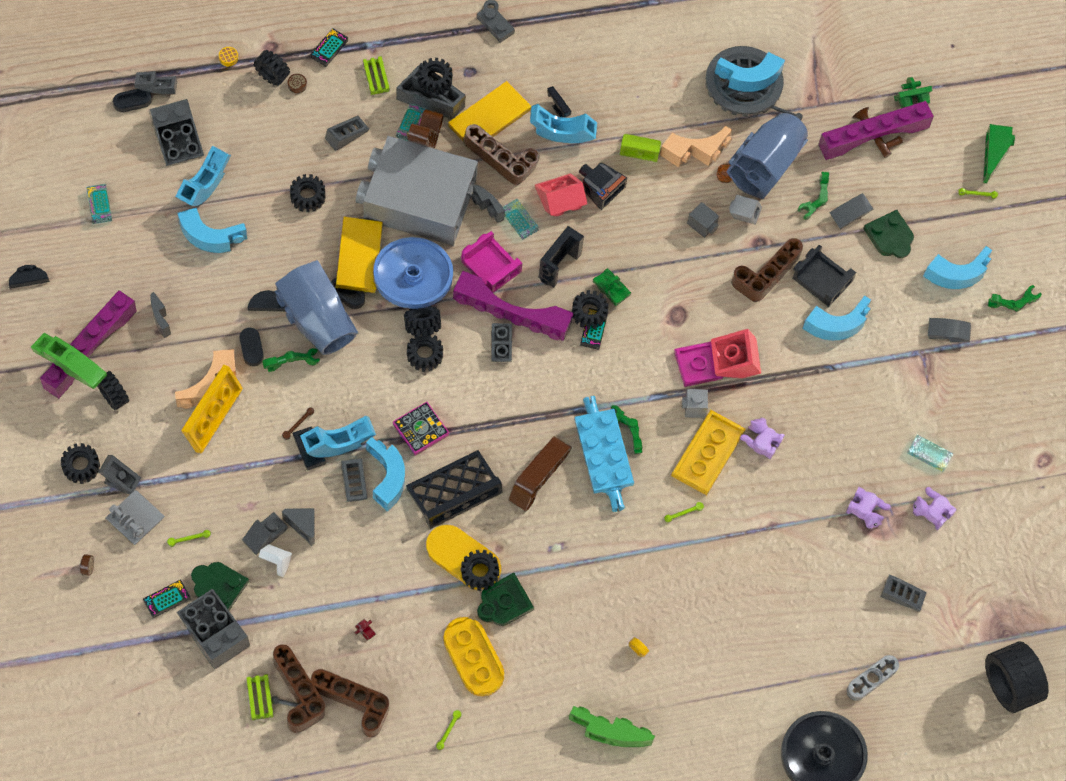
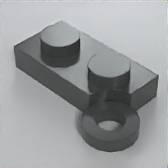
M487 0L484 3V9L477 13L476 18L501 43L515 34V29L499 13L498 3L495 0ZM493 5L495 8H488V6Z

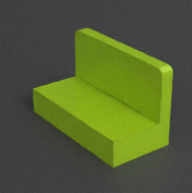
M624 134L620 155L657 162L661 141Z

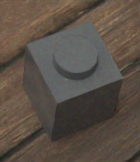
M701 202L689 214L687 224L705 238L709 233L713 234L717 230L719 215Z

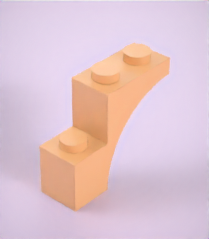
M725 126L717 134L703 139L684 138L672 132L662 145L660 156L677 167H680L683 162L686 163L691 155L709 166L712 161L716 162L722 148L729 146L732 140L730 137L732 129Z
M234 349L213 351L212 365L206 376L196 385L175 392L177 407L188 409L197 406L223 364L229 366L236 376Z

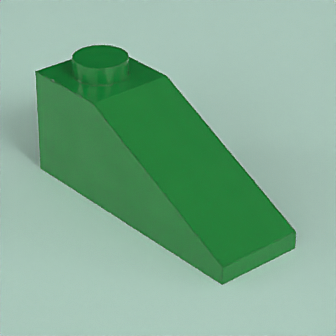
M989 125L985 139L983 183H988L1007 155L1010 147L1014 146L1015 135H1012L1013 127Z

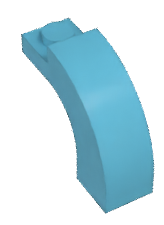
M768 52L759 65L753 68H742L720 57L716 65L715 74L729 80L728 87L731 89L753 92L762 90L774 83L783 70L785 60Z
M539 104L531 107L530 123L536 127V134L545 139L562 143H583L596 139L597 122L587 114L572 118H562L552 115Z
M212 146L198 173L192 179L183 180L175 197L191 206H198L205 202L225 174L223 171L231 155Z
M197 208L177 213L184 236L191 244L201 250L212 253L231 251L230 244L241 243L247 239L244 223L225 229H212L201 221Z
M986 246L974 261L966 265L953 264L938 254L928 265L923 276L932 283L948 289L970 287L984 277L988 269L987 265L991 261L989 257L992 250Z
M864 296L855 309L844 316L830 315L816 306L806 318L802 329L824 340L835 341L852 337L864 327L867 319L866 316L871 309L869 308L871 299Z
M364 416L345 427L335 430H324L317 426L300 435L307 454L313 457L324 458L353 451L361 447L362 442L374 437L376 433L370 418Z
M371 437L366 442V450L384 466L387 472L384 480L373 490V499L388 512L400 499L404 490L405 466L402 456L393 445L387 449L380 440L376 441Z

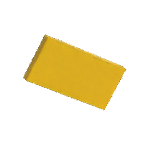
M506 81L449 121L448 126L462 141L466 128L472 124L480 126L494 137L528 113L532 106Z
M343 217L335 288L375 293L376 285L373 271L375 260L380 253L383 222Z
M223 364L181 430L195 452L202 454L243 390L233 371L227 365Z
M710 410L671 476L707 496L739 443L740 436L745 433L746 428Z

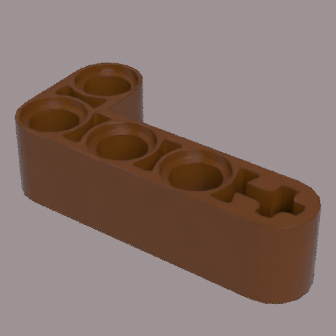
M425 109L420 125L411 124L407 140L435 149L444 114Z
M472 124L466 128L463 137L464 144L514 185L521 184L535 170L540 158L537 150L528 148L519 157H516L480 126ZM484 147H490L492 150H486ZM526 158H530L534 162H528ZM498 159H504L506 163H502ZM513 171H518L521 175H516Z
M797 238L789 239L757 274L746 266L736 267L732 276V286L753 302L761 301L799 260L803 250L802 242ZM753 288H758L761 291H755Z
M553 436L518 477L512 488L509 501L525 512L528 511L538 491L567 458L572 447Z
M283 644L278 645L273 651L274 666L299 704L288 712L287 726L291 732L299 733L324 718L325 703L291 648ZM279 655H282L283 657H286V662H287V665H286V666H285V661H284V659H283L282 657L279 658ZM292 671H295L299 675L295 678H292L288 674ZM301 689H308L310 693L308 695H301L299 691ZM317 706L321 711L313 713L310 711V708ZM299 717L302 719V722L295 724L291 719Z
M318 669L312 673L311 682L320 695L364 712L361 721L364 735L375 737L380 733L389 713V699L386 695L323 669ZM324 679V682L317 684V681ZM338 686L346 688L343 693H337L335 689ZM362 694L366 698L363 701H357L355 696ZM382 702L385 704V707L383 709H376L374 705ZM370 721H373L377 724V726L372 729L367 728L365 725Z

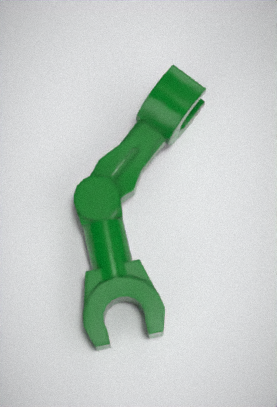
M821 172L819 185L821 186L818 199L812 203L811 201L802 203L798 207V212L802 210L808 211L803 217L804 220L809 219L817 208L826 205L828 201L827 186L829 183V172Z
M1031 285L1025 291L1022 298L1017 301L1002 299L1000 295L992 294L991 298L988 299V306L991 308L1003 306L1018 312L1027 303L1031 304L1038 301L1042 293L1033 295L1031 291L1035 286Z
M311 348L307 353L288 351L280 357L264 359L262 363L264 369L267 368L268 372H272L284 363L305 360L309 365L314 366L320 362V358L315 359L312 357L318 350Z
M612 405L611 409L615 410L618 424L621 422L630 428L633 437L634 454L643 453L638 421L625 416V413L618 406Z

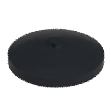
M816 711L801 716L789 727L781 745V760L784 770L791 781H859L867 766L868 751L862 733L850 720L837 713Z

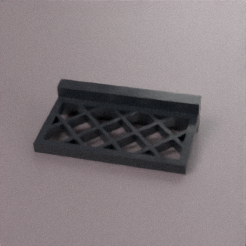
M479 450L406 485V489L425 517L430 529L503 493L501 480L498 476L494 475ZM477 458L480 462L479 468L468 466L469 461ZM457 468L463 471L461 476L458 477L450 475L451 470ZM466 471L477 473L475 479L464 478ZM480 474L489 475L491 480L480 482L478 478ZM437 477L444 478L443 485L432 484L433 479ZM448 479L458 481L456 489L446 487ZM461 484H471L472 488L467 492L460 490ZM419 486L426 487L424 495L415 493L413 489ZM430 488L440 491L438 498L428 496ZM443 493H453L454 497L449 501L442 499ZM426 501L436 503L435 508L429 511L425 509L424 504Z

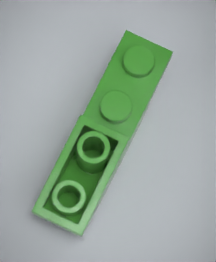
M43 333L31 346L33 352L61 367L66 374L92 389H95L107 375L102 368L87 356L57 336L53 338Z
M573 706L569 715V720L586 727L585 737L604 744L619 747L651 746L655 735H652L650 730L644 727L638 728L632 725L633 723L626 718L619 719L616 717L613 724H611L607 718L603 716L596 717L590 714L588 709L581 706Z

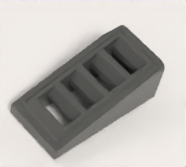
M355 116L328 128L325 139L336 151L368 132L369 127L359 116Z
M362 458L341 461L347 502L367 500ZM358 467L357 471L347 472V468ZM359 475L357 479L348 480V476ZM360 482L361 486L349 487V484ZM362 490V494L350 496L351 491Z
M889 574L881 597L920 612L927 592ZM892 586L896 587L894 592L890 591ZM899 589H903L902 596L898 595ZM907 592H911L909 600L905 598ZM915 594L919 595L917 604L913 602Z

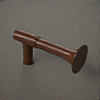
M869 107L859 110L852 118L859 119L860 121L869 119ZM900 136L886 143L882 137L873 139L884 158L892 154L889 150L890 148L903 143Z

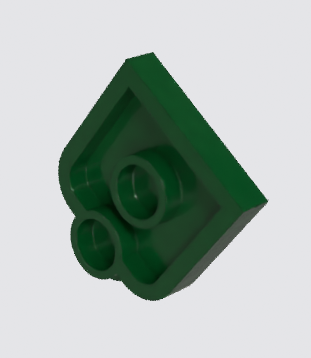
M894 210L864 225V231L881 255H894L897 258H904L910 254L914 234L898 210Z
M213 562L209 566L199 565L191 573L192 581L195 583V596L199 598L213 589L229 611L249 583L248 578L221 562Z
M512 573L495 582L493 587L488 586V590L484 589L482 591V603L478 606L477 614L480 620L484 622L493 621L498 626H505L535 609L515 573Z

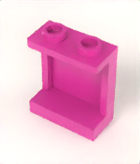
M492 231L482 234L477 239V242L467 245L461 253V262L473 275L481 277L492 293L522 272L523 263L518 257L514 260L494 239Z

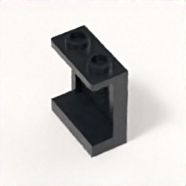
M567 226L540 259L538 278H540L542 283L554 288L557 285L558 265L568 254L577 260L581 256L584 241L582 234L570 226Z
M818 245L815 249L811 248L808 251L803 262L799 261L795 265L792 279L830 307L854 281L857 272L852 268L846 272L821 252L822 246Z

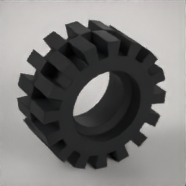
M264 50L253 64L256 67L255 70L259 72L258 74L262 75L264 80L267 79L268 83H272L275 86L281 85L290 74L288 64L283 62V59L279 58L278 54L275 53L274 55L272 51Z
M435 57V61L429 58L428 63L425 60L423 65L420 64L418 83L420 89L423 88V92L426 93L428 90L429 95L435 92L436 96L439 95V92L444 94L445 90L448 91L450 89L453 72L448 62L445 64L444 59L438 61V58ZM437 72L443 77L438 81H433L428 78V74Z
M303 174L302 179L300 176L296 177L297 181L293 180L292 185H290V198L296 209L299 207V210L302 212L304 209H306V212H310L309 209H312L314 212L316 207L320 209L322 207L321 203L324 204L326 199L323 181H319L317 176L313 179L312 174H309V177ZM309 188L315 191V195L311 198H304L300 195V192L303 189Z
M587 290L586 294L580 292V296L577 295L572 306L575 323L578 324L580 322V327L582 328L584 325H587V329H590V326H593V329H595L597 324L599 326L603 325L608 315L607 299L603 298V294L597 295V291H593V294H590V290ZM590 304L596 306L598 311L594 315H588L583 312L582 308Z
M428 306L409 309L404 314L405 330L408 334L411 333L413 336L415 334L417 336L424 334V336H428V334L432 335L441 329L440 310L437 307Z
M416 334L414 339H410V343L407 345V360L412 367L415 365L416 370L419 371V368H422V372H425L426 368L432 371V367L436 369L438 363L441 364L443 345L440 339L437 340L436 335L431 337V334H428V336L421 334L419 337ZM426 346L431 348L433 354L428 358L420 357L417 353L420 347Z
M107 371L106 377L97 387L111 408L117 410L130 400L119 380L116 379L111 371Z
M77 443L73 444L74 448L69 446L67 448L68 452L64 451L62 453L61 467L63 473L69 481L72 479L73 483L79 481L80 484H84L83 480H87L88 483L91 481L90 477L94 479L96 477L95 473L99 472L100 462L98 455L90 445L85 447V444L81 443L78 447ZM76 458H86L88 460L87 467L82 470L75 469L72 464Z
M476 550L475 554L471 551L469 557H464V562L462 561L461 573L467 586L470 585V588L473 590L476 587L477 591H481L483 587L485 590H488L489 585L493 587L494 581L497 582L499 576V565L496 557L493 558L491 552L487 554V550H483L482 553ZM477 564H484L488 567V572L485 576L477 577L472 573L473 567Z

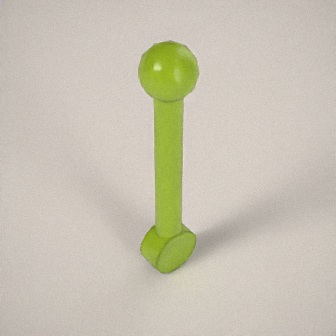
M964 188L958 190L959 195L991 196L994 199L998 197L996 191L990 193L968 191Z
M698 502L694 507L673 515H666L664 520L669 523L672 519L692 511H702L704 504Z
M204 530L203 533L178 539L169 538L167 543L170 547H173L179 542L200 537L208 538L211 532Z
M459 710L453 712L451 723L441 741L436 744L438 750L444 748V742L456 720L461 718Z

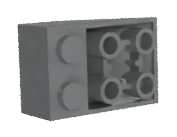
M188 99L149 109V115L166 166L204 156Z
M213 589L177 611L178 616L214 670L250 647L248 636Z

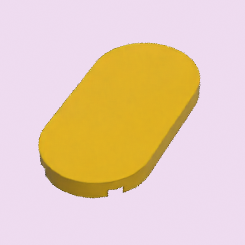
M441 525L433 529L428 535L426 549L430 559L464 584L465 580L463 581L461 563L462 561L464 562L465 556L469 557L471 551L475 554L476 550H479L480 553L483 550H487V554L491 552L493 558L496 557L499 565V580L501 575L499 558L458 527ZM477 564L472 569V573L477 577L485 576L488 572V567L484 564Z
M459 617L452 620L444 631L443 642L464 686L469 692L477 696L494 694L503 684L504 668L483 626L478 621L468 617Z

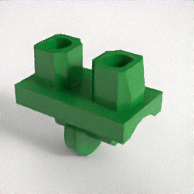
M908 77L906 84L901 85L902 90H908L894 95V99L899 101L901 108L913 105L912 98L917 97L918 103L926 101L927 104H930L929 93L933 91L932 86L916 89V87L921 86V82H915L913 77Z
M608 268L592 281L615 306L631 295V292L620 281V278L617 275L615 276Z

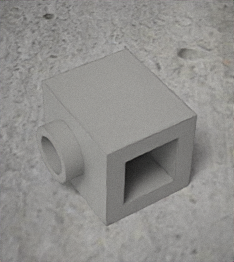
M736 195L735 200H732L729 210L734 219L756 225L762 206L758 200Z
M687 389L686 396H682V408H685V417L705 418L708 410V390Z

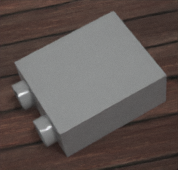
M387 136L383 150L375 147L372 150L368 170L374 171L371 182L361 181L356 195V203L364 205L365 220L383 222V226L454 246L473 192V186L477 181L478 161Z

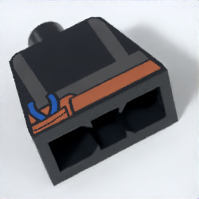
M599 163L594 169L584 164L579 170V173L585 177L583 179L585 193L601 211L626 188L627 177L604 163Z

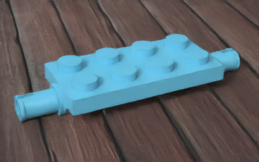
M590 396L591 400H589V397H585L583 402L587 414L576 416L574 420L593 493H606L610 498L612 511L617 512V508L621 511L625 509L621 496L622 489L634 486V480L614 409L599 412L596 397Z

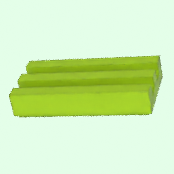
M379 56L378 59L370 58L368 61L363 59L371 95L390 92L382 56ZM376 64H379L385 88L381 87ZM370 65H372L377 85V89L375 90L369 70Z
M268 674L261 677L258 675L254 678L246 677L252 720L272 718L273 710ZM260 682H265L268 713H264ZM252 683H256L260 711V714L257 715L255 713Z

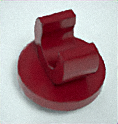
M364 618L355 626L357 630L354 633L357 635L361 632L366 640H370L376 635L369 626L372 620L366 621Z

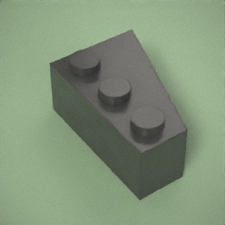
M420 64L396 87V100L444 114V117L450 119L455 118L465 108L466 95L453 85L450 86L448 91L445 90L444 94L439 92V95L436 96L435 92H432V95H429L428 90L426 93L423 92V88L420 89L418 83ZM435 72L428 74L430 80L438 81L442 79Z

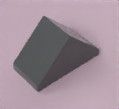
M314 508L284 509L282 511V519L313 546L315 544Z

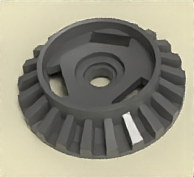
M735 46L721 51L711 60L706 72L705 85L708 89V95L725 112L729 110L733 115L738 113L742 114L743 117H747L749 114L757 116L760 112L765 113L770 107L773 108L777 100L780 99L784 85L783 73L781 72L774 83L762 90L742 92L729 88V80L723 82L720 80L721 77L715 74L716 65L720 57L739 67L753 68L759 65L767 55L766 52L754 47ZM737 100H753V101H752V102H741V101H737Z

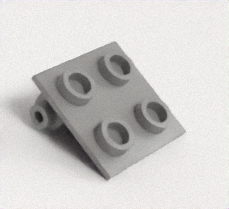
M135 490L120 505H112L109 509L111 513L105 518L130 542L136 545L165 516Z

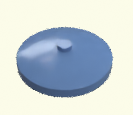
M402 238L391 242L380 251L374 263L373 277L376 288L386 300L399 307L418 309L439 302L448 293L453 281V265L445 250L436 243L423 238Z

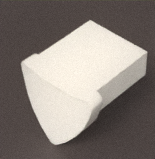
M270 544L262 548L259 557L277 564V575L284 577L292 553Z

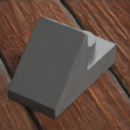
M114 455L106 457L98 472L106 478L104 481L106 485L129 495L134 492L141 479L138 474Z
M273 512L262 522L257 519L242 541L257 555L262 548L283 534L288 529V526Z

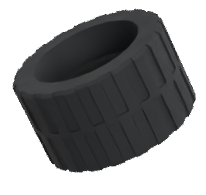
M1018 641L986 656L985 669L988 682L997 700L1007 711L1016 713L1047 699L1049 693L1047 676L1038 656L1029 645Z

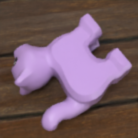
M764 418L751 420V425L748 428L759 435L755 440H752L748 435H741L740 439L746 442L756 453L771 459L776 447H779L785 435L778 434L775 430L769 428Z
M858 487L846 513H852L858 518L863 519L866 527L872 529L882 525L881 521L884 519L883 516L872 512L874 508L879 506L883 510H890L891 506L878 498L874 493L866 492Z
M926 487V494L934 500L928 505L926 501L918 496L913 504V514L915 516H925L929 522L935 525V529L938 531L957 509L950 504L946 497L933 491L930 487Z

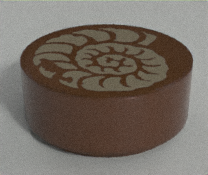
M293 74L288 78V89L291 92L302 93L306 90L307 80L305 76Z
M84 554L80 563V573L85 576H91L94 568V556Z

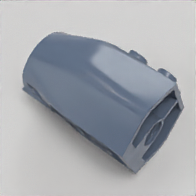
M778 114L763 124L755 134L753 132L750 133L728 162L731 166L726 172L740 190L757 198L764 199L807 143L808 131L806 126L792 114Z
M318 260L295 268L275 283L277 289L274 291L277 296L276 299L281 308L285 306L286 317L290 324L295 323L301 334L322 355H328L342 349L359 334L345 311L338 293Z

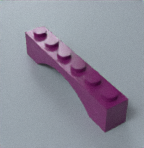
M924 101L821 134L818 146L825 160L842 156L855 147L884 135L915 133L928 129L934 115L927 102Z
M462 271L453 290V299L459 304L470 305L480 312L485 311L491 313L496 318L509 320L514 325H522L535 333L546 334L553 340L564 341L573 320V312L557 306L530 309L511 305L493 294L481 277Z
M118 290L70 345L89 358L94 350L110 334L123 327L137 312L135 301ZM53 363L40 377L43 389L60 399L73 384L75 378L66 374L61 367Z

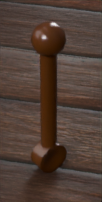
M312 407L307 408L306 413L293 425V427L289 431L283 432V439L289 440L291 438V433L309 415L314 414V409Z

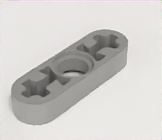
M891 655L884 656L850 682L847 687L848 697L854 701L863 699L897 672L899 668L898 660ZM886 663L893 664L892 669L888 668L883 673L881 672ZM875 673L879 681L871 683L867 679V675ZM864 683L865 686L861 689L860 694L853 692L854 687L858 688Z

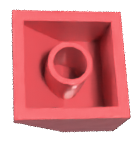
M571 173L535 184L543 207L551 216H560L565 211L579 210L582 206L587 205L583 182Z
M749 329L711 339L716 376L743 379L761 374L757 339Z

